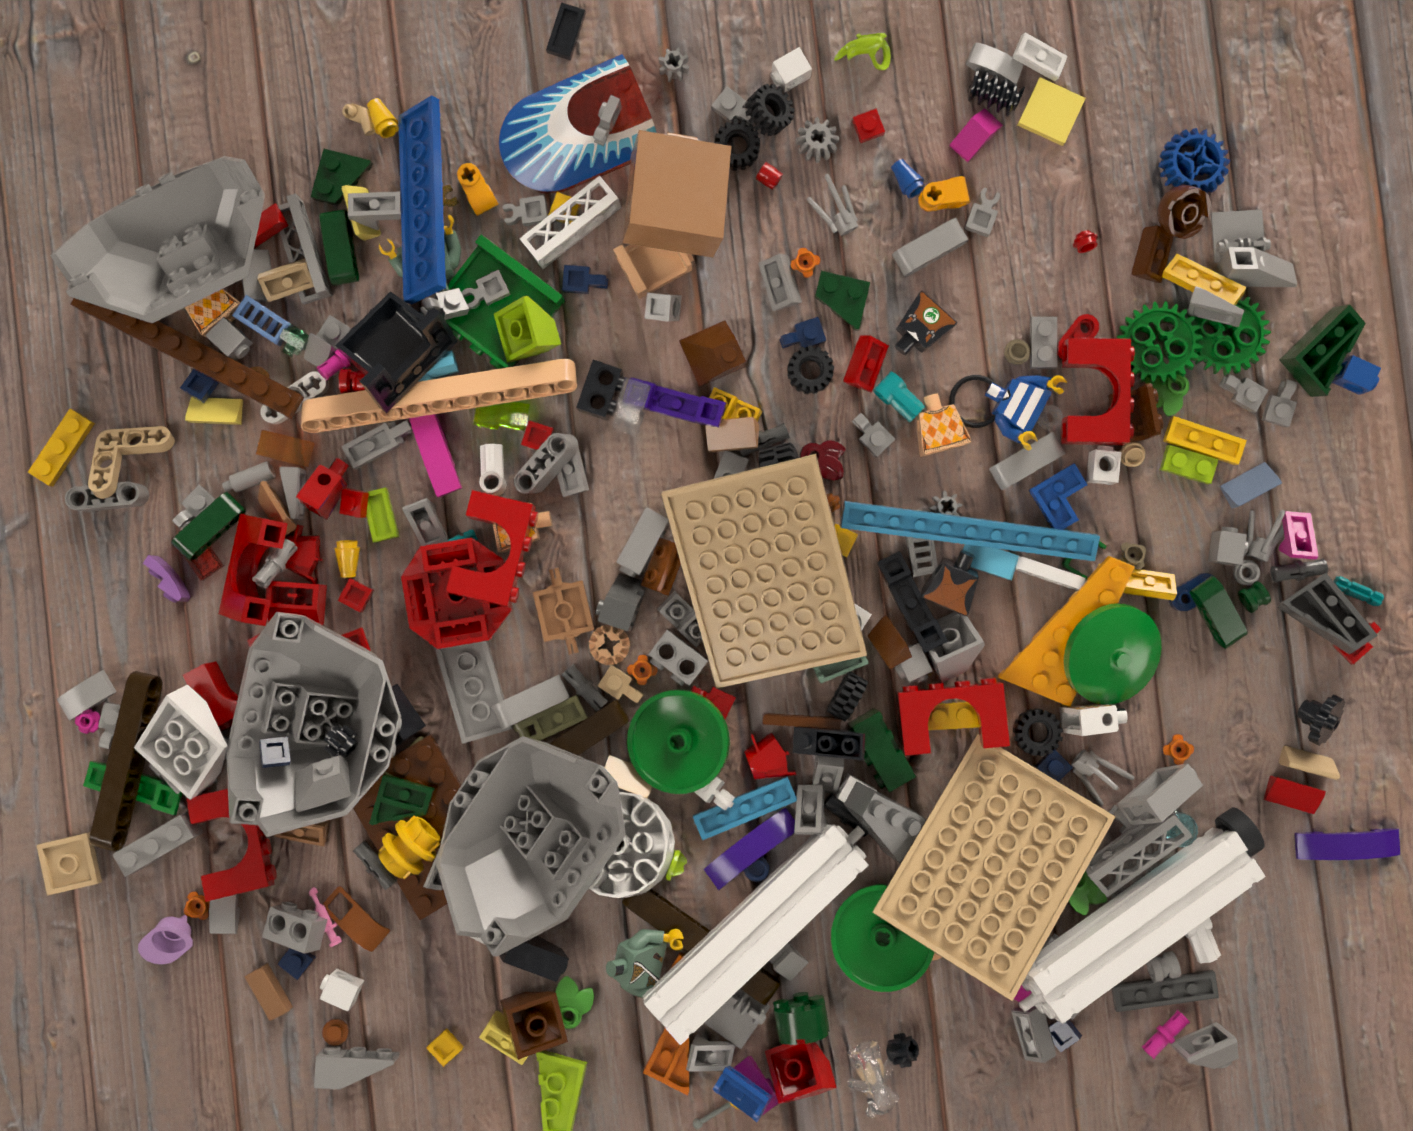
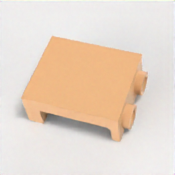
M632 244L625 248L623 245H620L613 249L616 259L639 299L645 297L647 293H652L692 271L691 262L694 261L692 254Z

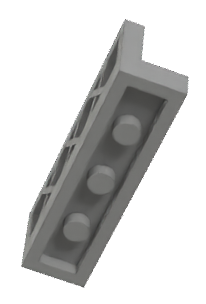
M296 193L286 196L288 203L278 207L281 213L290 210L294 220L291 226H287L288 232H286L285 228L280 231L289 263L298 261L301 255L305 257L316 294L306 296L305 290L298 292L301 303L305 305L333 295L304 202ZM294 232L298 233L301 243L299 249L292 247L289 242Z
M1174 812L1160 823L1134 825L1094 854L1086 872L1090 879L1108 897L1190 839L1192 834ZM1175 825L1182 831L1175 838H1166L1167 831ZM1150 843L1159 844L1158 850L1153 854L1144 853L1145 847ZM1137 859L1135 867L1123 869L1125 861ZM1107 874H1116L1115 881L1107 887L1100 880Z

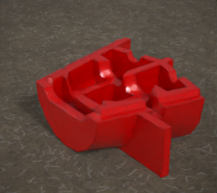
M297 524L295 534L285 536V539L292 541L295 544L294 546L298 548L285 566L286 569L316 584L318 579L311 575L318 562L323 561L320 558L319 550L320 535L303 536L304 526Z
M772 732L757 743L754 735L750 734L754 745L744 752L755 780L796 776L795 770L787 771L786 755L789 753L787 750L784 751Z

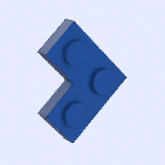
M1075 463L1029 489V492L1050 527L1063 530L1079 520L1066 498L1087 486V483Z

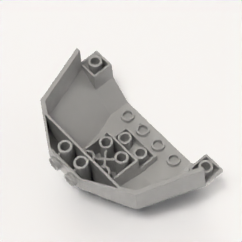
M223 156L176 175H173L172 172L167 173L158 179L160 183L151 187L149 184L139 187L135 190V195L85 224L50 255L69 282L66 293L70 297L154 323L247 277L265 193L244 159Z
M283 612L275 613L249 648L228 740L226 756L229 822L231 824L258 825L265 836L269 837L342 817L352 810L389 767L390 760L394 757L396 751V735L402 725L401 714L384 663L379 657L304 615ZM338 725L342 729L344 725H347L357 733L354 739L358 742L355 750L347 757L349 761L351 796L297 812L295 772L313 763L333 758L324 749L328 745L324 738L333 727ZM288 737L290 765L262 768L259 748L260 739Z
M524 736L478 760L449 804L436 863L457 935L481 938L491 954L497 957L568 919L626 835L618 782L602 765L548 743Z

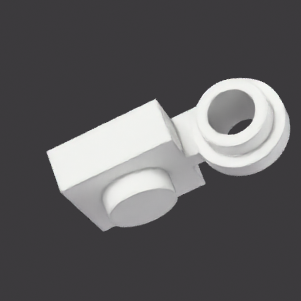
M716 777L705 787L694 791L708 803L716 797L713 802L725 811L734 804L732 801L735 797L725 789L719 791L725 783L719 777Z

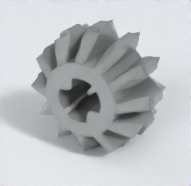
M818 117L815 118L814 124L807 120L805 121V128L800 127L798 129L799 137L796 138V144L800 145L798 152L799 154L807 152L805 158L807 161L813 156L815 157V162L819 163L821 156L825 160H829L830 153H836L837 147L835 144L839 142V136L834 135L837 130L836 126L828 128V119L823 124H820ZM815 137L817 140L822 139V142H821V143H819V141H814V142H813V138Z

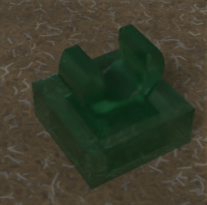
M296 326L284 328L279 338L287 342L283 348V353L290 357H293L294 354L298 356L301 351L306 350L309 335Z

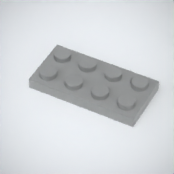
M488 641L442 649L435 648L462 744L513 729L512 725L502 729L492 708V705L505 699Z

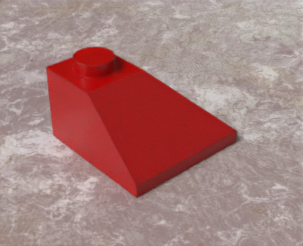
M797 1039V1045L783 1044L765 1051L778 1104L816 1096L837 1088L830 1062L816 1042L805 1044V1039Z

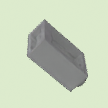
M647 507L645 508L616 562L621 565L620 571L633 578L636 574L643 575L652 558L659 538H663L670 525L668 518Z
M1189 764L1157 768L1118 802L1117 805L1131 825L1160 823L1200 789L1203 784L1198 779L1196 771Z

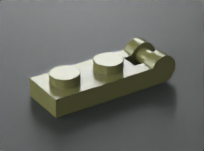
M575 695L512 726L515 732L518 731L520 737L524 736L541 741L587 719L588 716L578 695ZM533 724L537 734L531 736L527 727Z

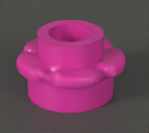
M88 709L75 718V724L79 727L78 730L84 734L96 732L99 729L98 725L101 715L97 711Z

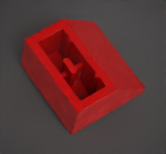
M272 581L266 589V599L271 600L268 622L276 612L304 615L324 626L327 585Z

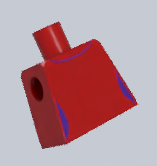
M339 458L334 459L329 469L320 464L299 491L296 498L306 509L328 520L341 498L342 488H347L348 484L342 476L349 465Z

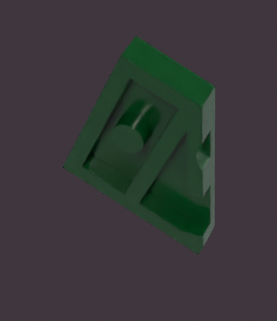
M323 149L311 198L338 206L344 199L342 186H356L358 184L357 180L366 170L372 168L373 163L371 160Z
M821 270L815 298L823 305H827L835 315L850 324L853 330L859 331L870 282Z
M383 775L369 824L376 825L392 820H402L414 815L417 817L428 814L435 788L390 775Z

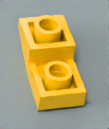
M714 387L709 398L726 402L722 420L754 417L758 422L762 414L761 409L743 402L736 396Z

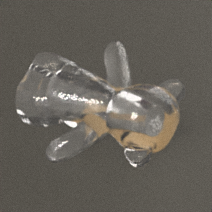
M877 1041L862 1042L857 1047L847 1051L862 1081L850 1079L847 1085L851 1089L866 1092L868 1104L866 1110L867 1117L884 1115L890 1112L895 1103L899 1101V1095L893 1093L890 1087L886 1085L895 1065L887 1058L883 1066L880 1046Z

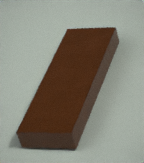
M776 713L762 714L763 725L840 729L841 720L837 717Z

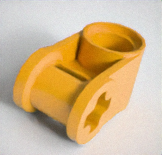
M472 163L462 164L457 171V178L476 216L499 205L491 188L486 184L476 165ZM468 174H471L473 176V181L469 182L467 178Z
M964 176L931 182L924 187L918 197L920 208L926 212L960 208L970 203Z

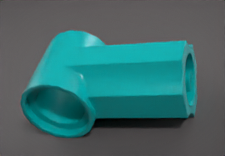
M892 371L873 389L875 395L886 405H891L909 423L926 407L907 389L906 383Z

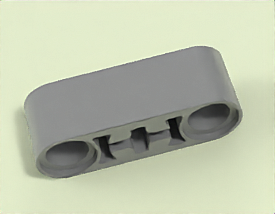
M953 218L901 247L892 256L904 277H907L958 249L969 240L958 220Z
M1053 432L1040 438L1038 442L1035 441L1030 444L1031 450L1028 451L1023 448L989 468L1001 491L1066 454Z
M554 433L550 435L514 478L516 490L523 494L542 492L576 454L578 450L577 439L571 434ZM562 440L565 443L563 451L560 449V443ZM529 477L532 479L531 487L528 485Z
M128 481L118 482L114 493L117 498L110 497L101 500L93 494L88 486L70 488L66 492L65 503L70 509L84 512L138 507L148 501L149 491L142 484ZM135 488L136 496L131 500L129 493ZM84 494L85 501L80 505L79 497Z
M557 675L492 705V708L501 728L505 729L570 697L560 675Z

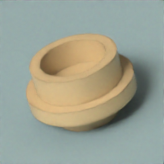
M1138 442L1127 443L1120 449L1121 462L1125 466L1136 467L1145 459V449Z

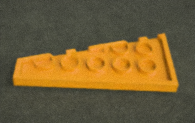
M1108 556L1087 578L1083 586L1073 593L1069 601L1036 633L1032 641L1022 652H1019L1013 658L1014 660L1010 665L1000 672L998 677L1070 707L1077 692L1069 684L1064 671L1063 660L1067 641L1074 628L1086 615L1102 606L1119 603L1135 566Z

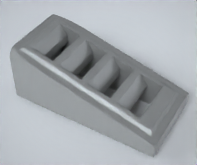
M1195 286L1187 314L1239 327L1244 310Z
M279 467L290 518L303 520L305 507L296 496L306 483V470L299 467Z
M905 536L913 577L932 574L938 567L934 540ZM927 542V546L914 548V543ZM929 552L927 557L916 558V553ZM931 562L929 567L919 569L917 567L918 563Z

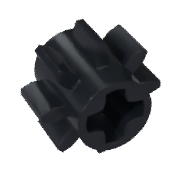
M337 725L325 736L324 741L328 745L324 749L333 757L341 755L346 758L358 745V742L354 739L357 733L347 725H344L342 729Z
M905 1033L895 1034L894 1039L888 1041L886 1052L893 1065L899 1064L901 1068L911 1067L912 1061H917L919 1047L917 1042L912 1039V1036L906 1037Z

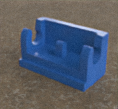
M732 1066L725 1067L713 1088L714 1092L728 1100L755 1122L759 1121L773 1098L771 1094Z

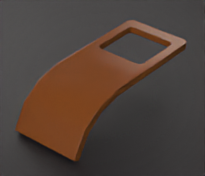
M338 886L322 904L325 906L328 915L354 942L370 952H373L391 931L389 928L376 922L341 886ZM340 892L353 905L341 920L328 908Z

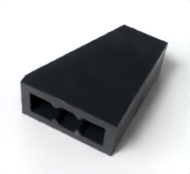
M535 936L499 955L506 964L555 982L566 971L569 960L562 948L539 936Z

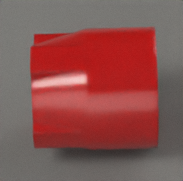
M765 162L759 170L756 180L773 190L778 185L783 173L768 162Z

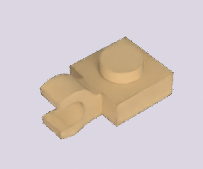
M614 665L609 667L598 684L599 688L618 700L624 694L632 701L639 703L644 696L642 692L630 685L633 678Z

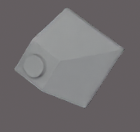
M957 612L937 620L948 642L926 652L932 667L942 683L965 673L985 646L984 641L969 618Z
M336 756L324 759L295 772L297 812L351 796L349 761L347 757Z
M1217 1022L1176 1039L1171 1044L1172 1048L1188 1063L1208 1068H1225L1231 1065L1232 1061L1239 1059L1236 1037Z

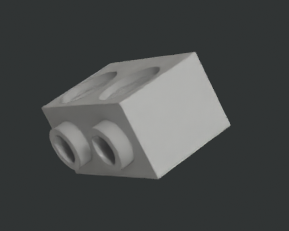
M666 630L648 654L652 657L650 662L660 670H663L664 667L673 673L670 677L681 686L684 683L690 686L708 662L705 657L669 630ZM664 644L671 645L674 649V655L670 659L662 658L659 653L660 647ZM690 660L694 663L695 669L691 674L681 672L680 663L682 661Z
M282 902L281 905L269 908L262 938L304 954L317 951L321 947L327 919L319 917L316 911L300 910L294 903Z

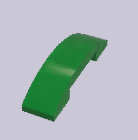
M90 761L83 786L100 792L106 764ZM142 773L136 801L151 805L152 809L176 815L182 792L180 791L179 794H176L166 781Z

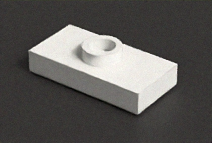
M1025 32L1021 35L1012 58L1045 77L1056 81L1060 77L1068 56Z

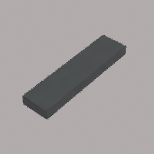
M1213 970L1181 974L1180 977L1173 979L1167 976L1163 981L1154 983L1152 979L1122 982L1111 988L1114 1010L1116 1012L1219 998L1216 974Z

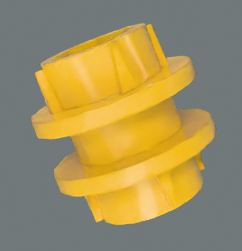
M414 815L408 822L400 820L395 825L398 836L387 833L382 838L383 846L379 850V859L385 868L398 878L406 879L411 873L419 875L424 870L421 859L432 862L437 855L435 849L440 845L439 841L441 839L436 830L427 821Z

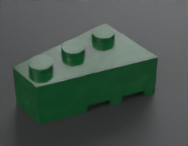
M1350 304L1332 307L1279 361L1310 397L1328 396L1331 390L1329 387L1335 375L1340 373L1343 360L1347 353H1350L1366 323Z
M872 708L848 722L851 728L848 731L865 733L864 762L867 766L872 765L875 769L876 774L873 777L880 789L885 787L890 793L915 778L916 775L894 740L895 737L891 730L884 723L881 712Z

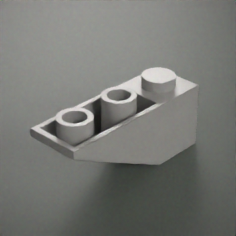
M1228 247L1217 265L1220 275L1245 287L1297 286L1292 263L1254 247Z
M327 1046L316 1056L314 1088L342 1089L393 1065L399 1058L400 1052H392V1049L389 1048L366 1051L365 1047H353L350 1050H343L340 1046Z

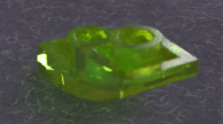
M508 402L475 408L473 425L498 430L499 426L525 431L530 404Z

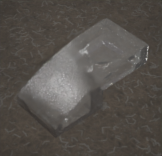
M625 377L615 410L613 429L637 437L645 414L643 408L651 386Z

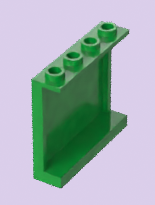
M481 234L475 241L476 249L449 282L448 288L449 290L459 288L461 292L467 288L476 289L478 288L476 280L499 270L511 295L489 306L484 299L477 308L469 309L467 315L446 319L445 321L456 339L459 341L463 338L471 343L469 348L479 356H482L484 353L490 357L489 363L496 369L514 367L519 360L507 363L494 313L523 296H529L547 314L553 317L565 300L563 295ZM469 295L464 299L469 304L474 301L475 297Z

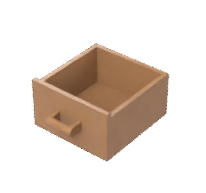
M639 130L630 158L622 243L713 258L724 236L731 146L700 141L698 137L667 132V134Z

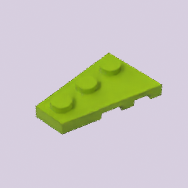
M546 1050L538 1052L536 1057L539 1062L540 1074L538 1075L539 1085H541L543 1131H572L587 1062Z

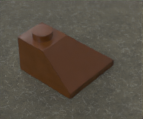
M726 321L679 340L699 387L746 367V360Z
M555 991L523 992L500 1000L505 1023L518 1060L568 1042Z

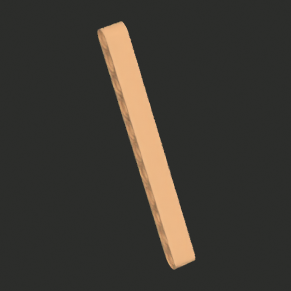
M558 359L420 381L387 413L378 407L366 390L308 399L301 404V427L306 432L319 433L570 393L577 388L575 363L570 359Z

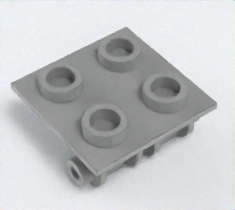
M1262 210L1211 213L1214 263H1219L1228 247H1254L1264 252L1270 249L1271 241L1264 237Z
M739 989L704 1023L742 1049L758 1024H763L767 1017L765 1014L771 1006L759 1003Z

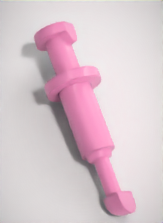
M313 887L309 891V895L312 896L316 905L314 910L318 912V916L327 919L324 932L327 933L331 942L329 946L333 947L342 942L341 938L336 936L333 929L337 926V923H332L325 906L320 904L316 893H318L317 889Z

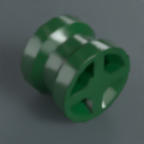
M1259 581L1252 583L1249 589L1238 591L1240 602L1250 613L1257 611L1261 605L1266 606L1271 603L1269 592Z

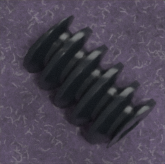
M977 68L967 92L968 101L971 102L977 96V105L980 106L984 100H987V109L997 104V113L1005 107L1006 116L1008 117L1017 108L1025 87L1023 86L1017 92V83H1013L1007 88V79H1004L998 85L997 75L988 81L989 73L985 71L979 77V68Z

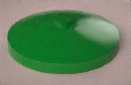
M1117 603L1097 608L1077 624L1067 641L1063 661L1065 675L1069 684L1078 694L1097 704L1110 705L1130 699L1148 684L1158 667L1162 649L1159 630L1150 616L1131 605Z
M670 690L649 698L639 707L628 729L627 746L631 762L644 781L666 793L687 794L705 787L720 774L728 758L730 737L723 715L710 700L692 691Z
M886 884L867 886L851 894L839 907L831 928L832 950L839 967L856 984L878 992L897 991L915 983L926 972L934 956L932 950L872 913L888 886Z

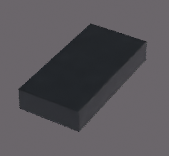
M561 2L546 48L548 54L571 61L586 15L584 9Z

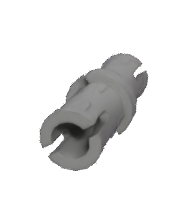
M284 539L283 549L277 548L272 555H268L265 559L266 563L253 577V581L259 587L267 589L275 576L286 568L285 564L298 549L292 541Z

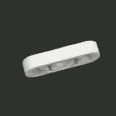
M310 372L287 388L299 391L304 397L303 401L324 395L329 389V381H326L319 372ZM314 378L317 380H322L319 383L320 388L318 390L313 387L307 391L308 393H310L309 397L307 393L301 388V386H304L307 389L310 388L313 385L312 380ZM301 404L297 409L296 413L301 410ZM264 405L261 407L262 418L271 424H280L288 419V417L278 412L276 418L269 416L271 414L270 408Z
M1019 556L1015 569L1077 591L1086 580L1079 575Z

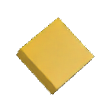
M447 1028L426 1047L443 1067L464 1048Z

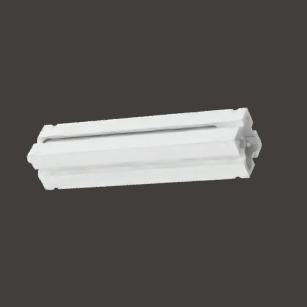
M826 824L821 834L812 835L712 929L708 935L658 980L654 987L650 988L643 995L644 1005L666 1027V1030L680 1045L856 878L858 873L869 866L864 860L867 857L857 845H853L865 834L859 826L847 835L839 825Z
M1211 828L1204 833L1203 837H1198L1044 947L1022 983L1023 988L1027 992L1030 990L1032 993L1018 1003L1020 1008L1026 1012L1035 1005L1041 1014L1045 1013L1051 1020L1055 1018L1062 1024L1071 1018L1072 1014L1080 1012L1251 888L1253 883L1259 882L1266 877L1256 861L1247 854L1246 851L1248 849L1237 832L1229 830L1223 832L1222 829Z

